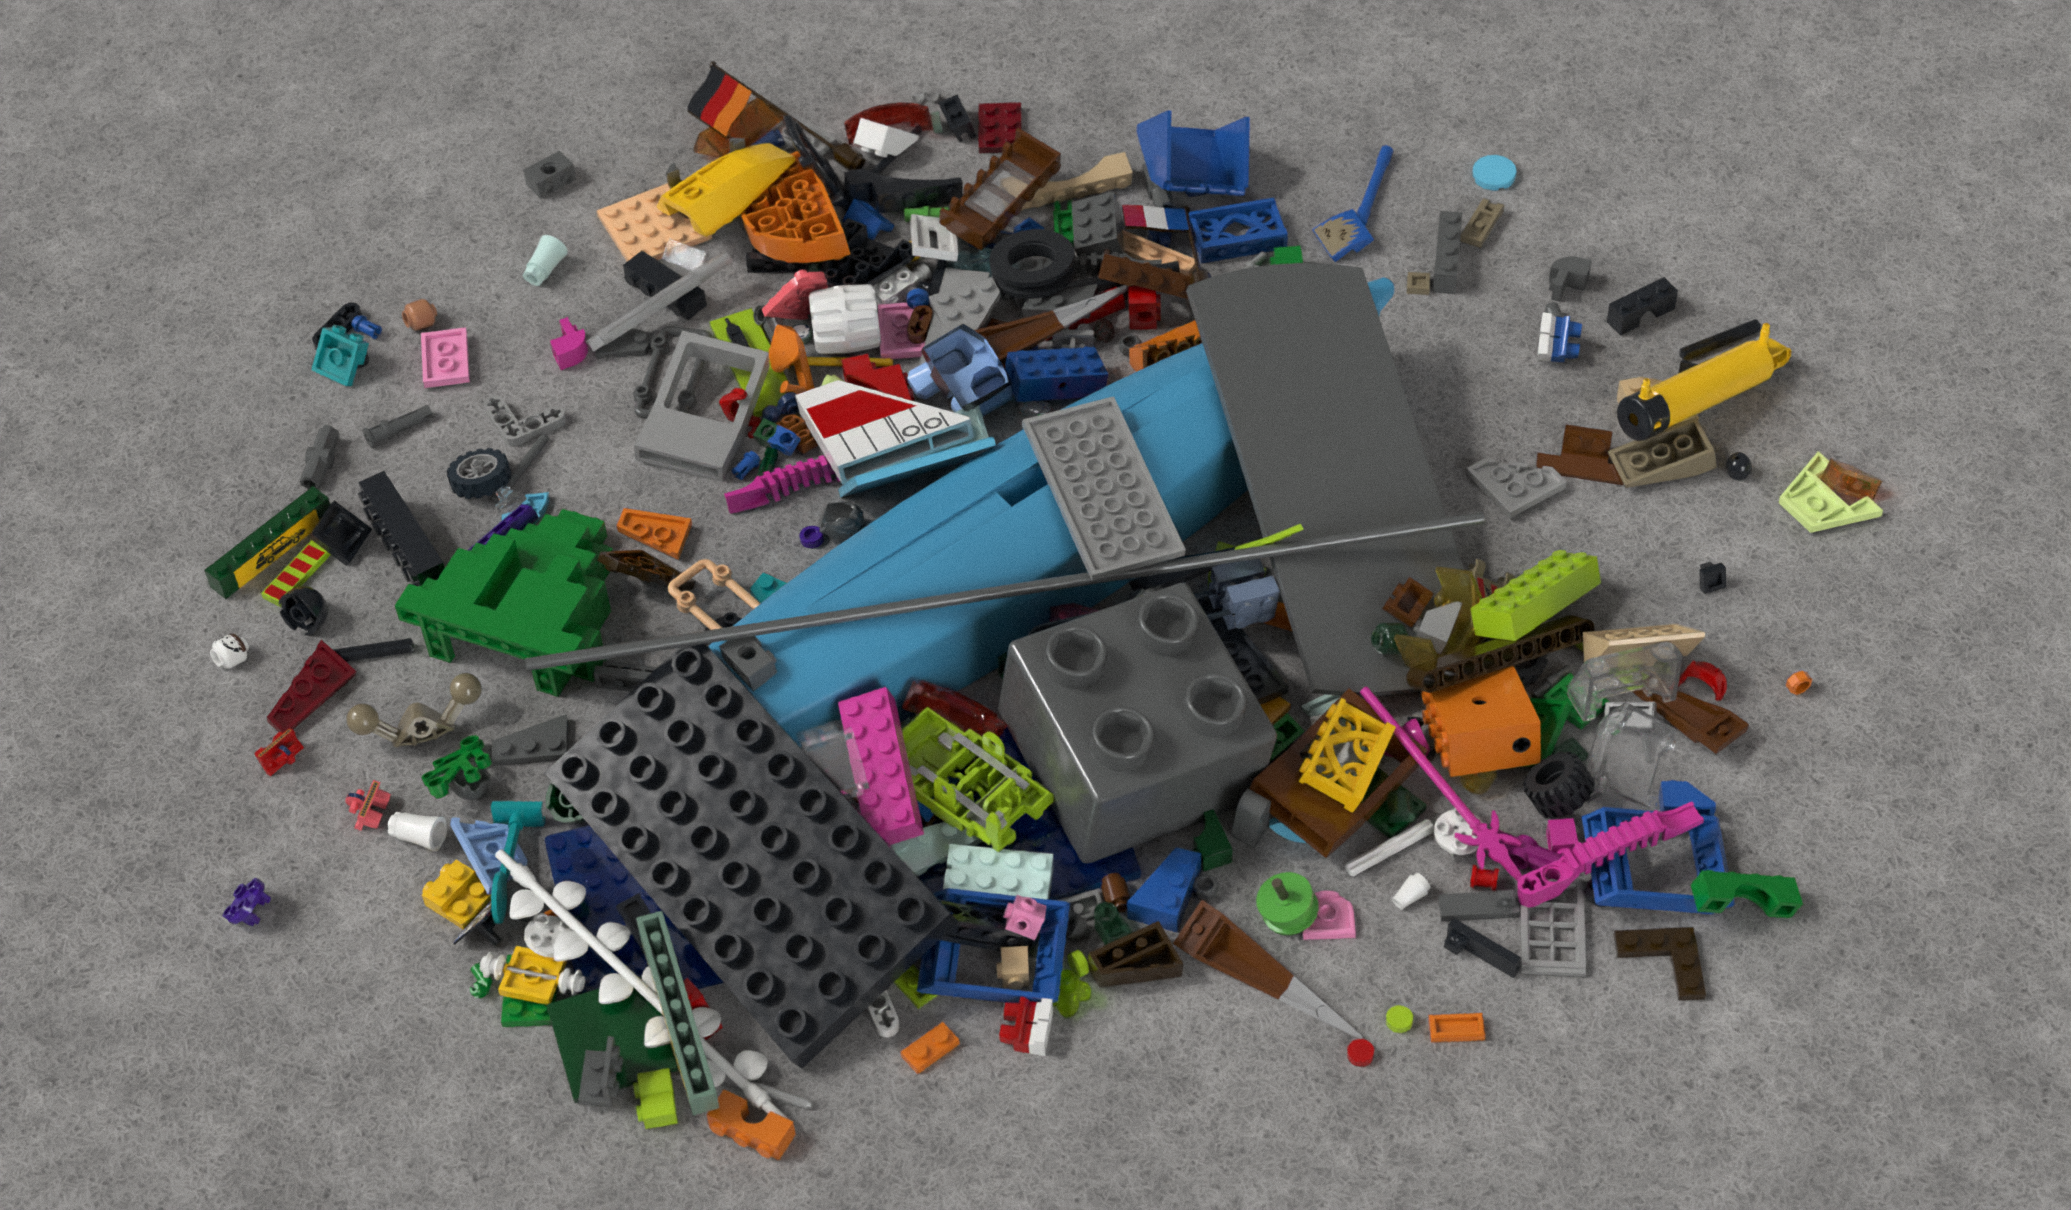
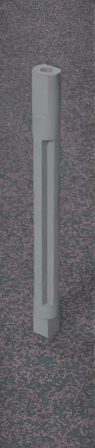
M723 252L706 264L703 263L598 331L596 335L585 341L590 351L594 352L603 345L609 344L711 278L714 273L733 262L729 254Z

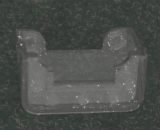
M1660 642L1590 658L1584 662L1569 682L1567 689L1568 698L1583 721L1595 719L1596 708H1602V698L1640 689L1644 691L1647 697H1651L1654 693L1661 695L1664 703L1674 701L1677 696L1683 655L1674 644Z
M1624 702L1604 716L1597 727L1586 764V769L1593 777L1595 786L1593 787V793L1589 795L1590 798L1585 803L1600 808L1657 810V798L1650 794L1660 757L1665 753H1670L1676 744L1674 738L1677 729L1627 702Z
M842 719L796 733L798 744L804 753L843 794H849V797L852 798L865 793L864 789H868L869 785L852 727L844 730Z

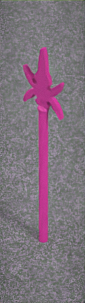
M1367 686L1360 691L1363 698L1385 724L1389 722L1396 726L1393 734L1464 818L1470 829H1473L1472 836L1455 833L1454 837L1466 845L1479 846L1476 858L1481 870L1485 866L1484 859L1486 853L1484 850H1487L1489 852L1488 856L1500 863L1518 881L1522 875L1509 857L1508 850L1504 844L1520 847L1522 843L1511 835L1497 834L1499 819L1494 810L1491 813L1490 827L1492 829L1489 830L1487 828L1488 824L1481 823Z

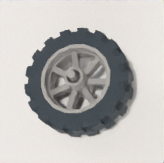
M481 448L476 449L474 452H466V455L458 456L456 461L450 463V468H447V478L452 492L457 494L458 497L462 498L464 496L465 499H471L472 497L478 499L484 495L490 496L493 492L500 491L503 485L506 486L509 483L508 479L512 477L505 453L498 449L494 451L493 448H487L486 450Z

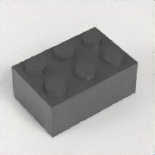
M1114 191L1072 202L1074 250L1077 256H1080V253H1086V256H1088L1092 252L1102 255L1105 249L1110 250L1109 254H1113V251H1118V254H1124L1122 211Z

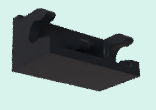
M958 94L938 103L952 133H955L959 142L963 141L961 135L966 132L971 139L977 137Z

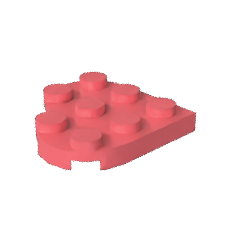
M806 270L796 272L794 274L795 278L782 286L781 290L762 308L764 316L795 320L809 319L808 315L811 314L809 294L812 291L828 288L824 272L807 273Z

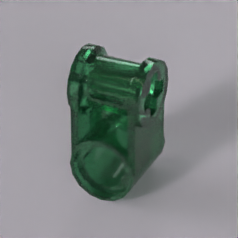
M1102 902L1096 905L1094 909V928L1102 939L1104 946L1132 933L1114 904ZM1107 917V918H1110V919H1108V920H1103V919H1101V918Z

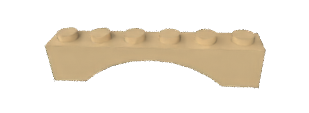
M1122 152L1104 156L1094 168L1079 177L1064 181H1048L1044 188H1039L1030 202L1024 204L1022 210L1032 207L1039 208L1043 205L1054 203V201L1061 203L1068 199L1083 198L1094 193L1101 194L1115 188H1126L1128 185H1131L1133 175L1126 153ZM1015 177L1001 179L999 188L1016 198L1028 185ZM1002 200L1004 208L1006 209L1010 204Z

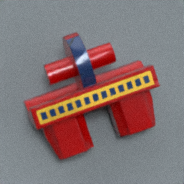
M288 728L284 733L279 731L273 737L272 743L269 746L258 749L255 752V757L266 774L272 776L286 763L292 765L296 761L294 756L304 747L297 739L294 730Z

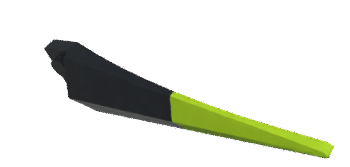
M1298 524L1271 536L1236 547L1178 558L1270 545L1304 529L1301 524ZM1214 566L1137 577L1131 580L1129 584L1133 591L1139 588L1147 590L1153 586L1166 588L1178 583H1185L1212 571Z

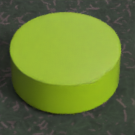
M1076 950L1067 955L1069 967L1077 978L1089 973L1088 961L1081 951Z
M1397 1005L1388 1010L1386 1025L1391 1031L1404 1033L1412 1027L1413 1014L1409 1008Z

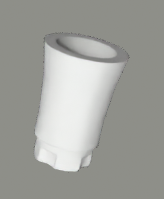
M395 812L388 821V834L392 837H397L399 840L411 842L436 852L440 849L446 838L447 821L444 817Z

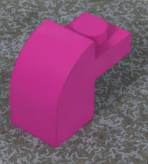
M568 317L559 320L563 336L550 340L552 353L560 370L577 365L584 360L588 353L584 329L578 331L576 325H571Z

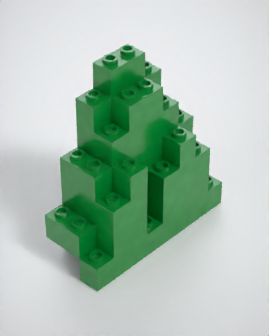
M562 509L558 516L545 514L538 526L528 523L524 530L521 531L511 528L506 536L493 533L486 545L476 542L472 550L467 551L458 548L437 580L427 578L422 586L408 584L395 604L399 621L421 627L429 657L451 663L455 657L450 636L524 660L530 657L602 647L603 642L599 630L611 612L605 585V579L610 571L605 568L606 565L597 560L600 552L613 551V548L603 544L608 536L605 522L596 517L592 518L576 511ZM607 659L531 670L536 690L559 697L571 676L594 682L595 667L602 666L603 661H607Z

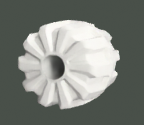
M841 285L812 291L809 294L814 343L818 354H848L880 346V328L873 285Z

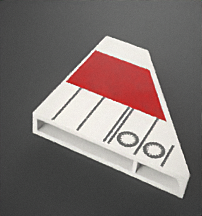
M840 380L795 395L801 417L805 420L807 427L842 485L857 475L913 460L974 438L971 420L968 416Z

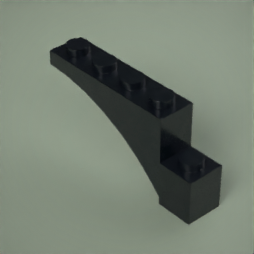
M866 169L844 172L845 192L851 204L854 199L864 202L872 200L879 214L905 210V208L950 203L954 196L959 199L963 196V181L960 177L914 180L884 176L866 171Z

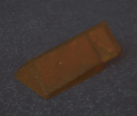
M756 98L747 103L744 111L731 126L727 139L709 127L698 134L693 150L695 153L720 158L730 152L729 139L743 138L745 140V147H749L783 120V116Z

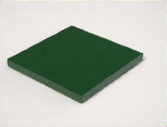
M634 987L632 994L628 998L610 1004L599 1003V989L546 1005L574 1103L579 1102L586 1050L606 1051L608 1036L614 1037L616 1046H620V1056L623 1058L622 1070L616 1074V1081H619V1089L638 1082L637 1074L666 1068H670V1073L678 1071L670 1043L652 1048L644 1046L645 1029L648 1021L651 1018L662 1015Z

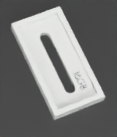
M911 214L910 228L913 256L957 261V236L939 224V218ZM929 231L937 233L938 249L930 247Z

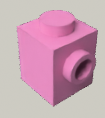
M1017 895L1014 903H1008L1003 917L1007 918L1005 929L1035 940L1045 919L1046 906L1037 903L1030 897Z

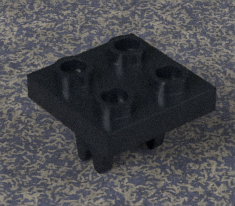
M334 500L308 538L347 566L372 531V528Z

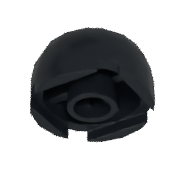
M299 586L293 588L279 600V604L282 606L280 615L286 625L295 631L297 627L308 631L304 635L308 636L315 633L327 619L328 606L326 600L321 593L311 587ZM310 619L312 623L305 625L306 620Z

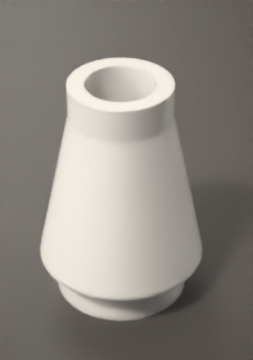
M1419 873L1409 875L1397 894L1392 898V902L1400 910H1403L1406 906L1428 894L1427 891L1431 888L1430 884Z

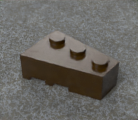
M1159 921L1088 954L1089 970L1099 988L1182 977L1184 963Z

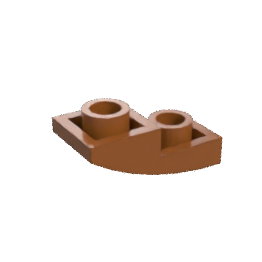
M795 414L787 415L776 423L799 436L801 441L796 449L801 453L805 454L818 446L805 420Z

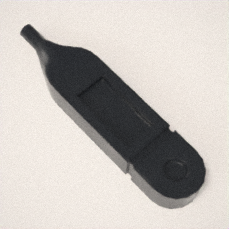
M726 318V333L729 342L750 347L740 327L732 324Z

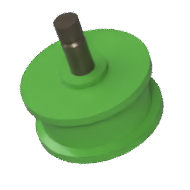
M1283 872L1270 877L1262 884L1256 898L1257 908L1265 924L1270 930L1280 935H1294L1306 930L1315 921L1319 910L1318 899L1308 880L1302 875L1293 872Z

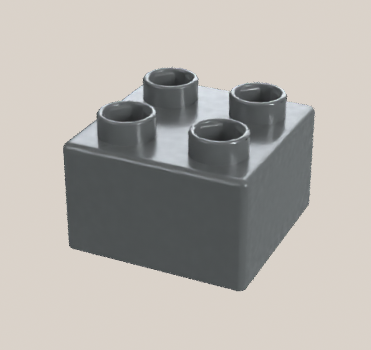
M1178 583L1014 640L1009 644L998 711L1037 782L1054 794V802L1050 806L1083 863H1092L1204 820L1205 811L1214 809L1217 816L1237 808L1241 797L1250 788L1254 778L1269 765L1277 739L1276 730L1186 583Z

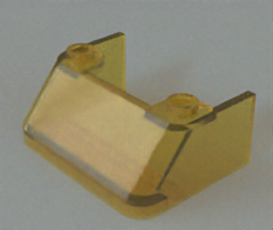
M1436 567L1435 571L1442 586L1434 599L1436 608L1457 601L1462 603L1441 654L1436 653L1432 641L1429 639L1395 635V642L1406 666L1412 668L1413 666L1480 644L1483 637L1475 636L1470 608L1478 604L1483 598L1472 571Z

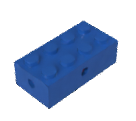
M1095 347L1041 349L1035 351L1020 350L1008 352L1005 369L1013 384L1010 385L1011 391L1017 402L1084 398L1107 385L1108 372Z

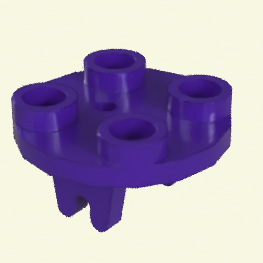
M254 878L247 885L241 883L234 891L233 896L235 899L225 909L223 917L231 924H238L241 921L249 926H253L254 923L259 924L261 919L253 913V910L257 903L264 905L271 900V897L263 892L264 882Z

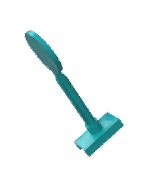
M492 801L491 813L493 824L508 825L509 831L504 851L513 860L519 834L523 827H544L546 818L542 813V801ZM502 863L500 872H496L494 875L491 893L492 916L496 924H502L506 916L507 880L511 872Z

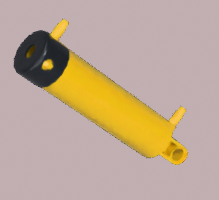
M1764 323L1760 331L1759 340L1747 341L1653 386L1650 385V379L1645 378L1641 385V390L1626 396L1619 402L1617 408L1619 425L1629 438L1636 441L1647 440L1673 425L1766 382L1771 378L1774 370L1784 366L1789 361L1791 349L1769 338L1770 324Z

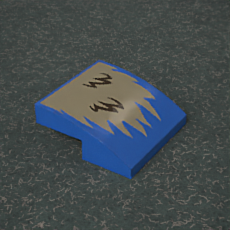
M1354 209L1337 214L1312 229L1334 262L1338 261L1352 249L1356 253L1374 240Z

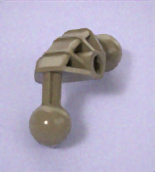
M462 673L457 675L450 684L452 699L442 715L422 703H412L406 709L396 728L380 720L374 707L362 703L353 706L349 710L346 718L347 725L357 735L374 733L391 741L396 748L406 745L416 746L418 743L439 739L438 737L453 731L455 728L454 723L463 707L478 700L482 692V686L476 676Z

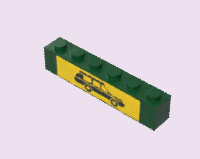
M312 486L207 567L204 571L210 587L223 598L227 599L308 536L330 506L329 498Z

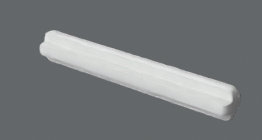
M1425 819L1347 862L1345 866L1346 871L1350 876L1363 872L1430 835L1434 831V825L1429 819Z

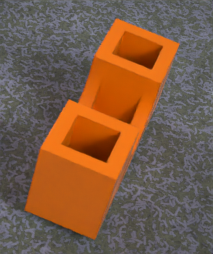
M723 1089L718 1097L719 1108L707 1113L709 1128L713 1133L718 1136L726 1135L733 1138L742 1147H752L765 1158L773 1157L780 1160L796 1135L794 1122L772 1111L759 1123H747L745 1121L749 1115L747 1100Z

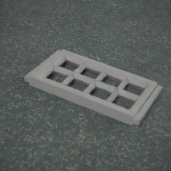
M1578 876L1565 889L1574 890V903H1555L1553 898L1549 902L1535 906L1537 908H1549L1550 922L1530 921V907H1524L1520 904L1521 974L1586 976L1583 876ZM1550 879V880H1548V881H1550V882H1555V881H1557V880H1555V879ZM1555 908L1574 909L1575 923L1555 922ZM1530 926L1550 927V941L1530 940ZM1555 928H1575V942L1555 941ZM1530 946L1550 947L1551 961L1531 960ZM1556 947L1576 948V962L1556 961Z

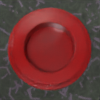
M1355 1039L1348 1045L1347 1058L1351 1064L1357 1067L1367 1066L1374 1059V1047L1368 1040Z

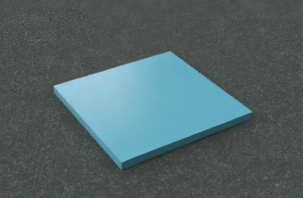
M988 437L857 475L841 486L838 491L840 497H844L968 461L996 446L994 437Z

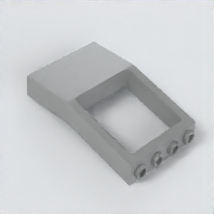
M682 331L654 406L634 444L635 460L723 482L742 443L768 373L769 352ZM690 357L752 372L745 389L748 396L741 400L733 423L727 424L669 409L686 362Z

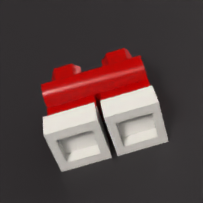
M1020 997L1019 1003H1005L1004 1020L1016 1021L1015 1026L1001 1024L999 1032L1000 1042L1013 1044L1014 1051L1045 1056L1053 1017V1000L1042 998L1041 1002H1032L1025 997Z

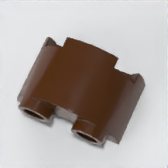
M1409 577L1404 585L1399 582L1391 594L1395 598L1389 597L1382 610L1404 625L1412 628L1434 593Z

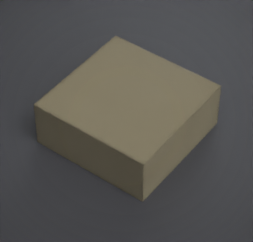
M1408 272L1407 294L1429 295L1430 273Z

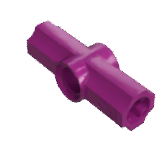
M1501 830L1497 832V834L1511 835ZM1511 835L1522 843L1520 847L1504 844L1508 850L1509 857L1518 869L1530 867L1536 870L1562 857L1558 853L1539 846L1537 841L1528 835H1519L1518 837Z

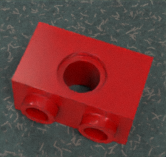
M1129 286V330L1156 329V321H1161V294H1156L1155 290L1144 287Z

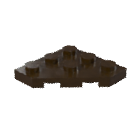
M643 550L600 552L597 560L606 565L605 568L611 572H620L637 577L639 580L647 583L653 582L666 587L682 573ZM691 578L678 589L681 592L683 590H692L696 581Z

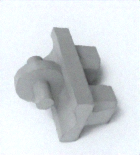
M1080 324L1078 330H1069L1068 326L1052 336L1053 349L1094 347V330H1091L1089 324Z

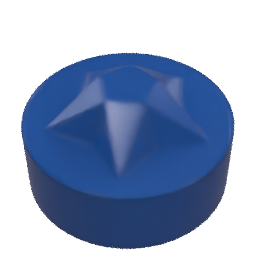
M919 288L909 291L907 294V305L911 309L920 305L928 306V292Z

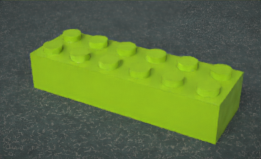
M1557 550L1548 558L1539 561L1536 566L1525 570L1519 577L1510 580L1504 587L1496 589L1493 594L1481 599L1478 604L1470 608L1475 636L1517 641L1601 584L1597 556L1587 555L1584 552L1574 554L1567 553L1565 550Z

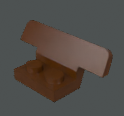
M1566 424L1560 456L1537 452L1536 468L1542 469L1543 466L1553 467L1561 476L1624 485L1614 464L1608 463V451L1610 450L1613 431Z

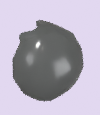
M460 769L450 782L451 790L462 799L476 800L487 792L491 774L486 769H479L481 778L476 782L468 783L464 772Z

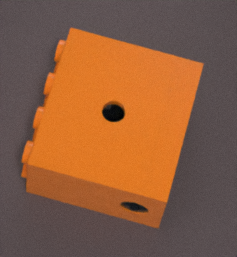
M1514 666L1432 693L1422 691V700L1424 705L1426 704V710L1422 711L1424 725H1428L1430 739H1434L1436 753H1440L1442 767L1447 768L1450 777L1541 763L1540 720Z

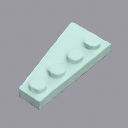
M946 822L924 827V835L890 846L913 872L919 876L927 872V868L947 861L950 844L976 846L984 841L974 835L972 837L967 836L966 829L960 831L956 827H951Z

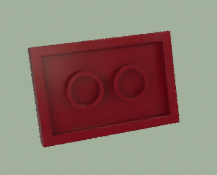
M1021 102L979 104V153H1002L1005 142L1011 144L1015 142L1016 129H1022Z

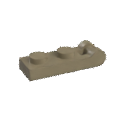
M1483 198L1463 230L1460 241L1481 248L1497 220L1502 216L1505 205L1490 203V200Z

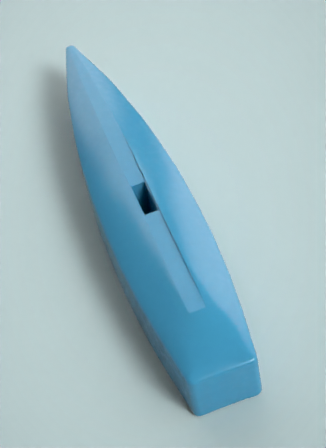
M1384 277L1368 282L1378 316L1380 311L1393 297L1395 289L1394 283ZM1203 343L1152 364L1063 408L1066 409L1114 396L1182 542L1248 490ZM1023 429L889 510L825 554L733 626L1087 573V569ZM1134 578L759 635L756 637L762 645L761 648L764 651L769 650L777 661L775 663L777 673L755 691H752L723 660L719 646L725 641L713 642L709 647L815 764L819 765L848 750L838 702L887 687L895 698L901 723L908 717L915 715L914 706L918 705L919 695L941 689L945 698L1004 665L1007 660L1009 644L1012 641L1028 636L1029 632L1040 624L1073 617L1074 604L1087 608L1093 607Z

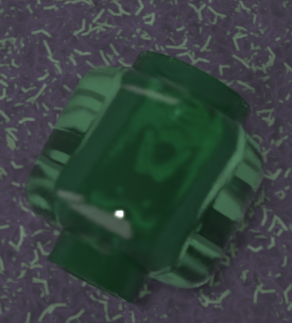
M1382 622L1376 626L1371 634L1372 646L1378 653L1384 655L1403 653L1410 640L1405 626L1397 622Z

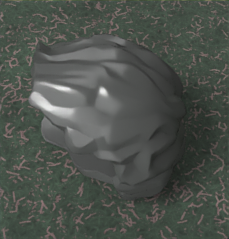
M842 500L827 503L820 522L819 532L839 542L846 541L862 529L864 523L862 509L855 503Z

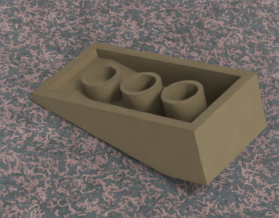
M1697 417L1671 426L1662 433L1647 440H1635L1608 451L1625 488L1693 477L1717 468L1715 451Z

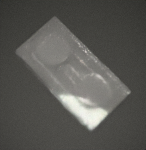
M669 238L662 259L693 271L703 263L706 264L710 254Z

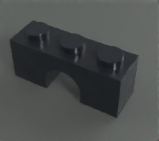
M1665 277L1609 303L1607 323L1621 336L1639 327L1640 319L1649 310L1657 318L1674 310L1678 290Z

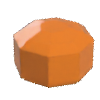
M1798 671L1787 679L1786 687L1792 694H1801L1811 687L1812 678L1807 672Z

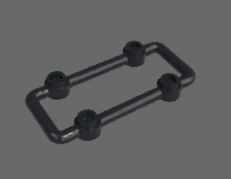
M790 115L784 116L783 121L787 128L786 132L801 155L798 159L804 169H812L831 193L829 198L833 206H841L847 212L851 203L841 180L834 172L832 166L808 139L799 123L794 121Z

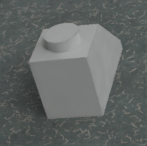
M1457 601L1426 611L1423 619L1418 618L1412 632L1416 633L1413 643L1441 654L1448 641L1462 603Z

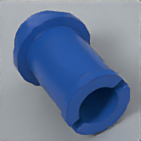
M357 315L352 321V327L356 332L361 331L373 339L378 337L374 333L380 335L382 332L381 326L370 322L364 315Z
M753 451L746 452L744 458L732 469L733 475L738 472L735 477L743 480L754 467L757 468L759 466L760 457Z

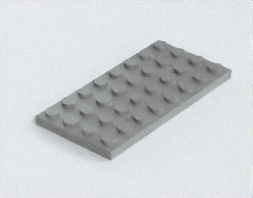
M1114 396L1023 419L1022 427L1091 581L1185 556L1186 549Z

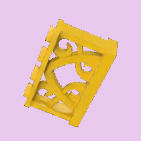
M1341 698L1337 705L1332 703L1325 717L1329 718L1328 722L1323 721L1316 734L1320 736L1319 740L1315 739L1308 750L1311 757L1310 759L1306 757L1299 769L1303 773L1299 782L1302 784L1305 782L1345 805L1344 808L1353 813L1366 793L1396 726L1389 722L1384 724L1346 703V700ZM1343 717L1352 722L1355 726V731H1351L1352 727L1348 721L1345 722L1346 727L1341 726L1339 718ZM1332 729H1333L1336 733L1330 735V733H1331V731H1332ZM1353 742L1354 752L1364 762V765L1350 762L1341 767L1333 746L1339 743ZM1360 742H1362L1361 747L1365 746L1368 748V752H1364L1361 750ZM1323 750L1324 757H1319ZM1322 765L1325 768V771H1322L1321 774L1327 775L1332 772L1334 776L1326 778L1316 772V766ZM1352 769L1357 773V776H1353L1351 771L1346 774V771Z

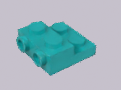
M339 325L323 328L311 370L345 386H352L358 365L364 364L369 343L363 341L364 336L360 334L345 333L346 328Z

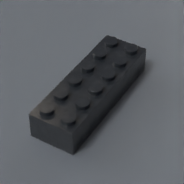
M385 471L358 482L361 490L358 496L362 504L366 506L363 508V512L368 521L373 520L374 523L372 525L376 534L383 536L382 542L386 550H392L393 553L391 555L396 566H402L403 569L401 571L407 582L411 581L412 585L422 586L427 578L437 580L445 569L444 563Z

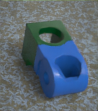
M763 418L753 434L761 446L775 448L788 456L793 454L801 441L799 436L792 431ZM767 428V432L762 436L763 430Z

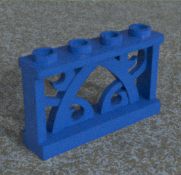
M1275 198L1189 212L1194 241L1201 264L1255 255L1261 252H1272L1276 247L1288 246V233L1286 228H1284ZM1271 216V219L1268 222L1263 223L1265 221V217ZM1234 222L1251 227L1245 235L1240 236L1224 232ZM1274 225L1275 230H1270L1269 227ZM1200 228H1205V229H1206L1207 231H1209V232H1205V231L1201 230ZM1202 237L1211 239L1210 241L1203 242Z

